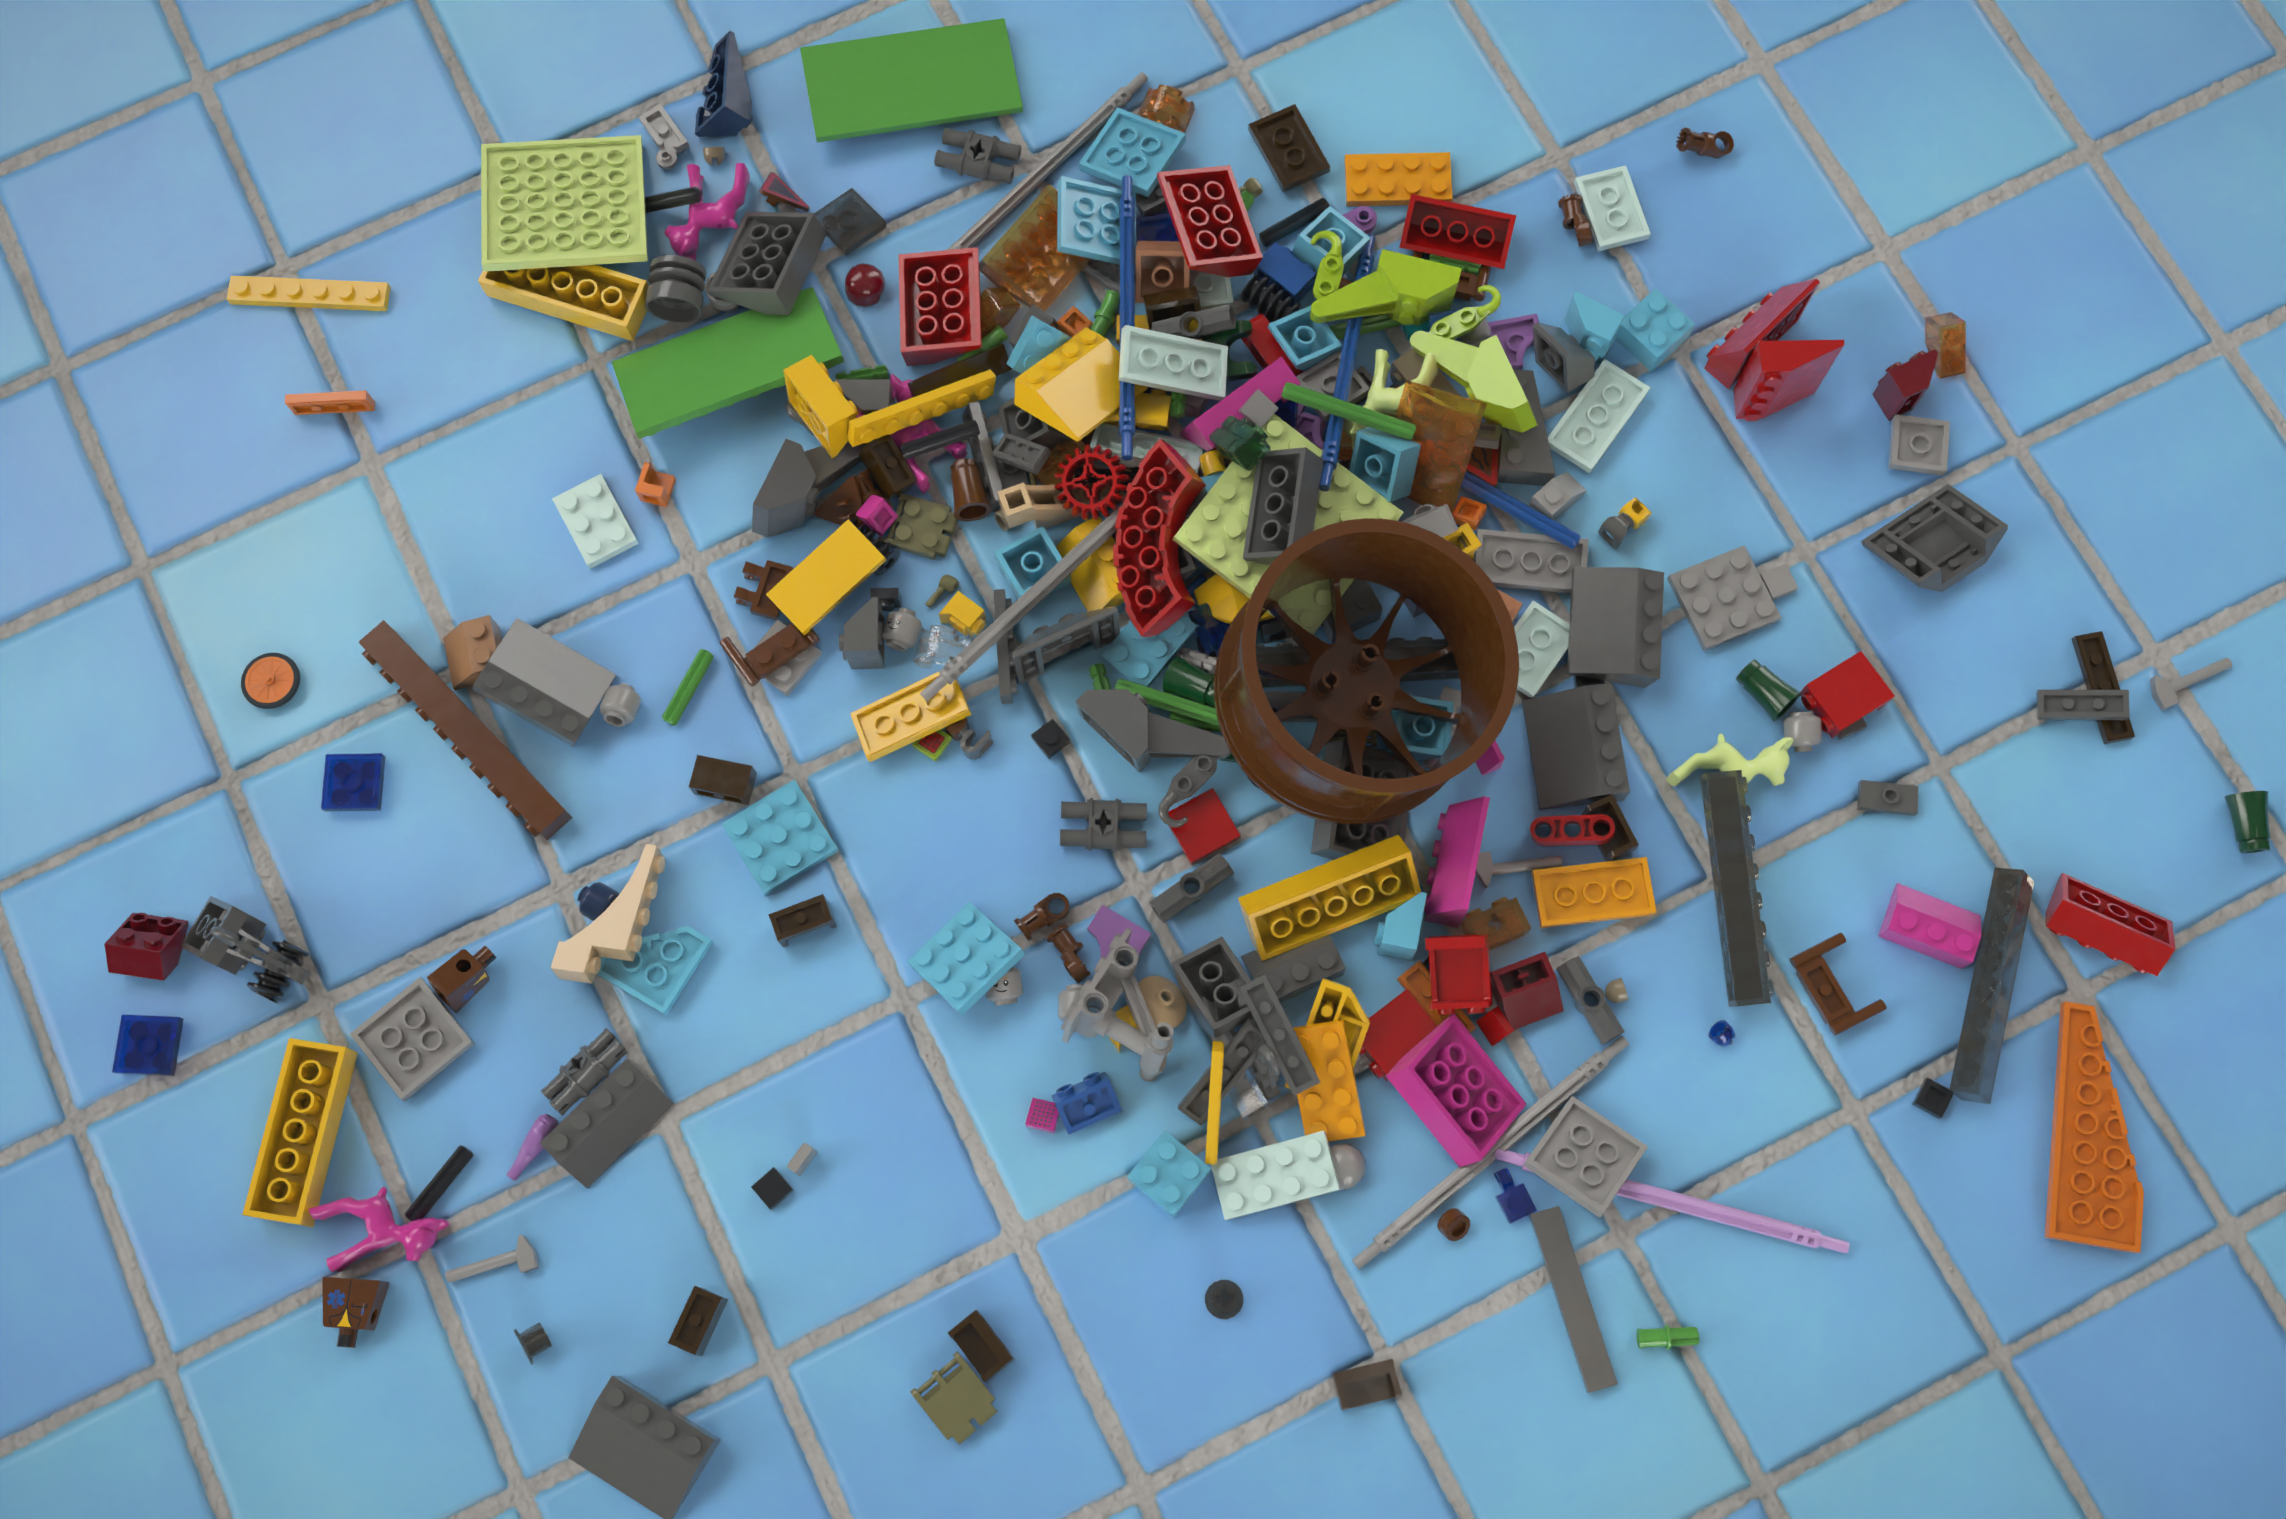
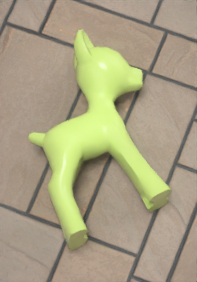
M1377 349L1375 352L1373 381L1366 403L1362 407L1387 415L1414 417L1415 412L1413 408L1415 404L1427 394L1431 383L1438 375L1435 355L1432 353L1425 355L1422 368L1416 379L1408 381L1397 389L1385 388L1391 364L1387 362L1388 352L1383 349ZM1344 419L1343 428L1346 434L1352 438V449H1354L1357 431L1368 426Z
M1719 734L1717 744L1706 753L1694 754L1670 773L1666 781L1672 786H1677L1698 768L1719 769L1728 778L1729 782L1717 800L1705 812L1706 818L1712 823H1716L1737 791L1748 784L1757 774L1766 776L1773 786L1781 785L1785 782L1784 774L1790 761L1787 750L1792 745L1794 739L1784 737L1774 745L1764 748L1753 760H1746L1731 744L1725 741L1723 734Z

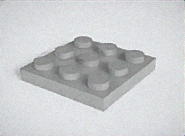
M1745 546L1673 573L1667 578L1703 651L1776 623L1782 618Z
M421 977L350 1033L358 1046L403 1101H406L475 1044Z
M1571 1096L1523 1166L1601 1218L1648 1146Z

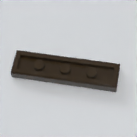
M998 344L907 384L913 398L990 369L998 376L1012 370V368L1006 364L1009 358L1004 344Z
M2103 632L2074 636L2071 640L2087 690H2120ZM2130 718L2128 720H2097L2104 744L2131 740L2135 737Z

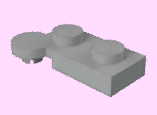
M659 104L639 116V120L660 149L656 155L658 165L663 169H671L678 162L677 154L689 148V144L665 109Z

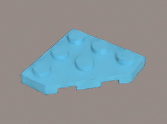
M689 926L679 927L676 930L662 934L656 933L642 937L641 949L639 952H636L634 961L600 957L601 967L597 975L666 1016L713 944V941Z

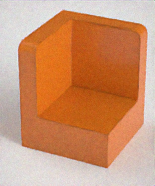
M645 462L635 492L642 502L667 507L676 478L673 475L655 471L651 463Z

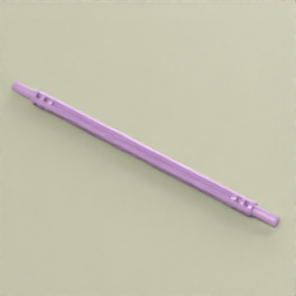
M1497 1149L1495 1151L1496 1160L1522 1166V1170L1532 1172L1523 1166L1531 1153L1525 1152L1523 1155L1508 1150L1502 1151ZM1626 1179L1616 1194L1815 1249L1819 1246L1845 1254L1849 1250V1242L1821 1235V1232L1818 1230Z

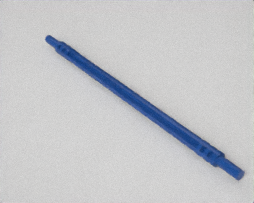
M1129 175L1122 177V197L1119 200L1120 350L1122 328L1125 325L1135 327V199L1133 198V178ZM1120 381L1119 435L1121 436V458L1124 461H1130L1133 459V436H1135V384Z
M1368 234L1371 239L1359 255L1355 281L1372 273L1375 259L1373 255L1374 235ZM1363 317L1349 318L1346 326L1333 397L1347 402ZM1332 414L1329 417L1326 439L1321 455L1323 466L1319 490L1324 492L1329 491L1332 473L1337 467L1344 418Z

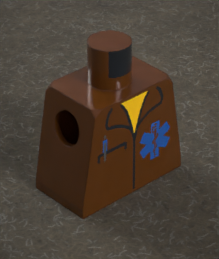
M483 946L473 956L466 949H462L431 973L427 979L436 995L457 1013L489 981L490 978L485 968L496 959V956L486 946Z
M323 1277V1326L339 1328L337 1347L356 1348L358 1330L374 1331L389 1288V1282Z

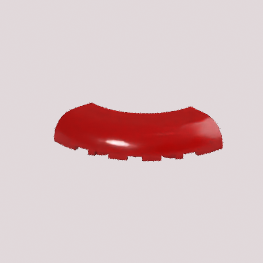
M1159 439L1138 465L1140 469L1132 483H1128L1126 488L1128 492L1123 506L1119 507L1115 524L1117 534L1116 545H1113L1114 567L1117 569L1119 581L1117 587L1123 596L1126 605L1125 610L1142 637H1152L1167 630L1195 604L1181 576L1178 544L1172 539L1182 527L1192 502L1206 484L1188 462L1162 439Z

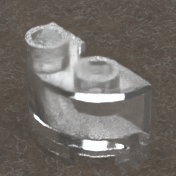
M931 625L930 631H927L921 627L913 662L924 668H932L935 663L943 664L944 668L974 639L970 635H956L957 629Z

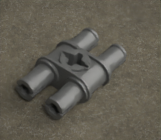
M945 128L942 144L964 150L960 155L937 150L934 164L937 167L954 170L959 176L968 175L980 178L982 181L992 179L1011 184L1014 177V167L992 162L996 157L1018 162L1022 148L1021 145L1000 141L995 135L990 137L975 133L974 130L966 133Z
M1093 798L1087 799V802L1061 801V818L1087 819L1089 827H1086V830L1060 829V846L1086 847L1088 851H1092V849H1114V852L1120 850V847L1146 848V831H1121V828H1118V822H1121V820H1147V803H1122V800L1117 798L1115 801L1093 800ZM1103 815H1105L1107 823L1109 824L1106 826L1104 834H1102V830L1100 829L1099 825L1101 824Z
M605 1028L588 1046H581L580 1051L565 1066L561 1065L560 1073L541 1092L550 1099L549 1103L563 1116L581 1097H587L595 1086L605 1077L607 1078L610 1074L609 1070L628 1051Z

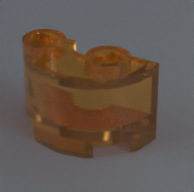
M1161 84L1158 86V89L1148 88L1137 115L1154 122H1161L1167 127L1185 133L1195 111L1193 101L1188 103L1181 97L1182 91Z

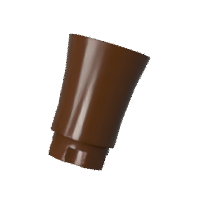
M961 458L954 461L953 465L950 466L954 496V517L964 522L985 518L991 513L992 508L986 496L976 460Z

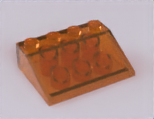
M1051 184L1041 192L979 263V271L994 285L1029 308L1034 304L1043 311L1047 310L1090 261V258L1057 252L1058 191Z
M1406 380L1395 418L1415 424L1416 430L1411 440L1421 444L1411 492L1406 497L1421 505L1431 504L1440 507L1447 504L1451 514L1453 513L1486 409V403Z

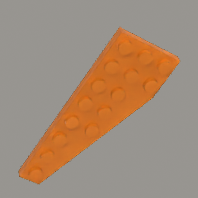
M2064 1001L2060 1004L2045 1238L2130 1253H2140L2144 1191L2142 1183L2137 1178L2135 1165L2137 1164L2128 1144L2126 1136L2128 1130L2117 1089L2113 1087L2110 1072L2112 1070L2109 1061H2106L2102 1046L2104 1040L2095 1006Z

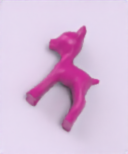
M744 163L736 164L734 185L730 192L722 196L716 203H703L702 195L701 202L689 205V219L686 225H669L665 230L664 234L669 239L670 245L677 255L696 261L699 233L703 228H738L737 223L734 221L737 210L744 204L747 187L750 182V174ZM695 164L687 165L690 187H698L703 192L704 177L700 174V167Z
M891 374L890 382L897 402L912 398L907 383L913 380L901 381L894 374ZM930 418L917 425L898 430L891 434V437L901 452V444L943 429ZM961 441L943 447L956 460L965 458L968 453L965 450L967 445ZM914 457L905 459L917 479L915 484L923 494L926 493L930 488V483L928 482L930 478L916 464Z
M382 1187L376 1196L368 1199L357 1200L347 1197L309 1208L310 1215L315 1220H325L342 1213H351L365 1220L368 1237L353 1247L326 1260L329 1270L331 1272L337 1270L339 1273L363 1256L396 1242H401L404 1245L408 1261H419L422 1254L435 1243L438 1231L449 1226V1222L432 1217L416 1219L402 1226L395 1224L390 1204L386 1199V1187Z

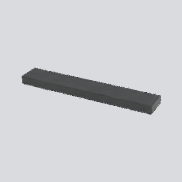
M1559 1206L1530 1214L1529 1217L1586 1392L1590 1393L1617 1385L1618 1383Z

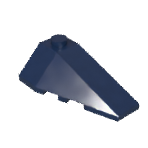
M729 31L714 47L708 69L712 76L702 92V95L706 96L704 107H699L696 114L695 135L698 137L737 135L743 128H747L753 118L751 114L752 100L735 34Z

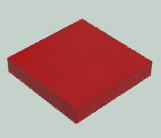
M1213 788L1168 812L1173 820H1181L1184 817L1188 818V822L1183 826H1169L1191 865L1241 838L1240 833Z

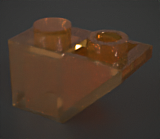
M1006 287L985 288L980 295L982 338L991 332L995 326L999 325L1001 328H1004L1008 325L1021 307Z
M1952 312L1926 317L1925 344L1928 352L1934 349L1938 352L1934 367L1937 377L1940 379L1966 373V322Z

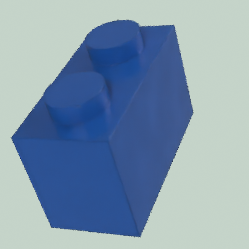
M1276 241L1262 255L1263 258L1254 271V276L1259 274V281L1266 276L1269 278L1267 287L1272 283L1277 284L1275 293L1283 289L1285 291L1283 300L1292 296L1291 306L1300 302L1314 287L1316 277L1314 269L1308 263H1302L1288 247H1282Z

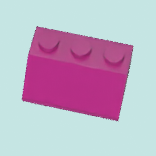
M1897 883L1895 884L1878 937L1962 969L1973 963L1982 936L1981 915Z

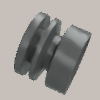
M664 255L653 259L649 268L648 282L650 285L646 292V310L655 317L671 322H691L700 318L704 299L702 293L705 289L704 281L707 274L705 267L693 259L678 255Z

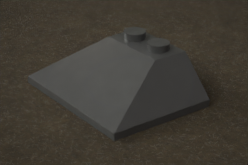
M1947 484L1861 542L1864 547L1919 588L1943 592L1988 561L2006 533L2008 525Z
M1113 606L1080 612L1076 615L1068 614L1060 618L1058 623L1049 627L1044 625L1034 630L1033 634L1029 635L1012 652L1019 684L1045 673L1042 654L1088 634L1095 650L1112 643L1120 634L1117 607Z

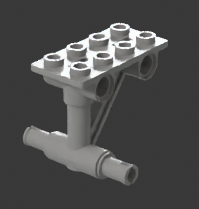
M1127 927L1122 935L1116 934L1109 946L1111 950L1107 957H1101L1094 969L1096 973L1092 980L1087 979L1081 988L1077 1004L1072 1003L1064 1015L1065 1021L1061 1027L1064 1030L1062 1041L1068 1043L1075 1031L1085 1037H1095L1098 1034L1103 1037L1107 1035L1141 1055L1139 1060L1141 1067L1140 1076L1144 1081L1152 1082L1165 1068L1167 1056L1173 1047L1172 1036L1174 1031L1172 1026L1166 1022H1161L1156 1027L1134 976L1139 957L1136 949L1129 945L1132 930ZM1122 993L1137 1029L1116 1017L1117 1013L1112 1011Z

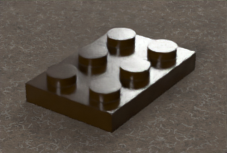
M1296 104L1248 124V130L1282 192L1330 172V165Z

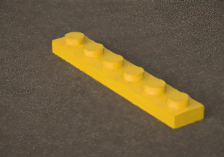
M231 276L226 300L234 305L387 311L391 287L387 282Z
M990 369L850 420L847 440L852 447L869 443L874 439L887 434H893L903 428L917 425L933 417H939L957 408H963L968 403L985 400L994 393L996 375Z

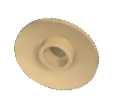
M1148 976L1142 979L1138 985L1155 1027L1161 1022H1166L1173 1029L1176 1028L1184 1020L1187 1011L1186 1000L1182 991L1175 983L1161 976Z

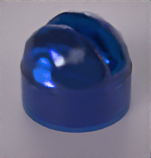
M1720 1020L1711 1027L1709 1038L1720 1046H1728L1732 1044V1039L1735 1038V1031L1728 1022Z

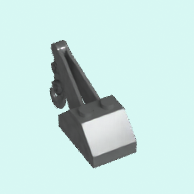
M787 400L785 407L789 417L800 423L810 434L814 435L789 403V400ZM785 439L753 503L752 532L768 538L804 526L807 518H812L818 505L815 502L817 495L862 461L859 454L868 443L852 447L849 441H847L838 455L831 458L823 446L804 451L801 444Z
M1128 689L1087 690L1075 701L1080 717L1139 773L1151 762V757L1192 758L1172 779L1166 796L1159 804L1158 811L1160 819L1170 827L1183 826L1188 822V818L1184 817L1181 820H1173L1169 816V808L1174 803L1193 796L1214 775L1217 770V760L1230 756L1231 752L1224 737L1149 713L1148 702L1137 692L1133 695Z
M210 896L180 947L234 975L239 970L242 971L248 963L289 977L303 985L310 971L295 964L262 941L265 935L264 928L267 924ZM258 947H261L262 949H264V950L267 951L268 953L265 954V953H263L262 951L258 950L257 948H258ZM253 955H256L264 960L260 961L258 959L253 958Z
M1223 937L1171 963L1173 973L1189 1008L1203 1030L1211 1036L1217 1038L1225 1033L1230 1041L1236 1034L1234 1028L1241 1024L1243 1025L1248 1018L1253 1020L1254 1017L1239 987L1251 982V979ZM1262 1044L1259 1046L1258 1052H1256L1257 1058L1253 1059L1254 1063L1250 1065L1248 1071L1254 1078L1265 1100L1269 1101L1280 1095V1090L1276 1083L1279 1081L1280 1067L1271 1048L1266 1044Z

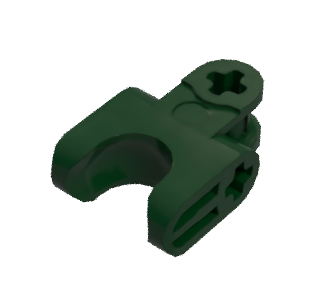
M1237 320L1236 328L1205 335L1200 340L1228 346L1226 382L1253 378L1258 374L1257 366L1250 361L1235 362L1230 359L1229 355L1230 347L1236 340L1247 338L1251 335L1253 328L1250 321Z

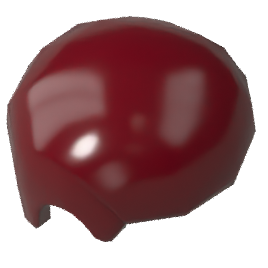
M865 263L853 266L845 278V293L848 300L857 306L864 307L878 303L883 290H885V279L882 271L874 265Z

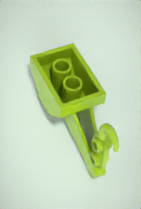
M1320 231L1312 237V245L1321 238H1326L1332 243L1331 250L1320 262L1313 287V295L1317 299L1312 303L1310 309V318L1313 322L1324 323L1388 313L1392 320L1399 321L1401 324L1419 326L1429 320V313L1450 310L1462 268L1382 249L1377 271L1339 289L1344 269L1341 254L1342 242L1339 236L1331 231Z
M1484 285L1477 290L1478 292L1486 291L1491 293L1492 300L1490 303L1479 307H1465L1436 321L1429 332H1414L1410 337V344L1413 350L1423 358H1425L1427 353L1434 354L1438 368L1465 387L1477 416L1483 413L1487 423L1501 424L1504 428L1523 433L1538 425L1497 335L1482 341L1479 347L1454 340L1475 330L1488 315H1491L1500 306L1501 294L1499 290L1494 286Z

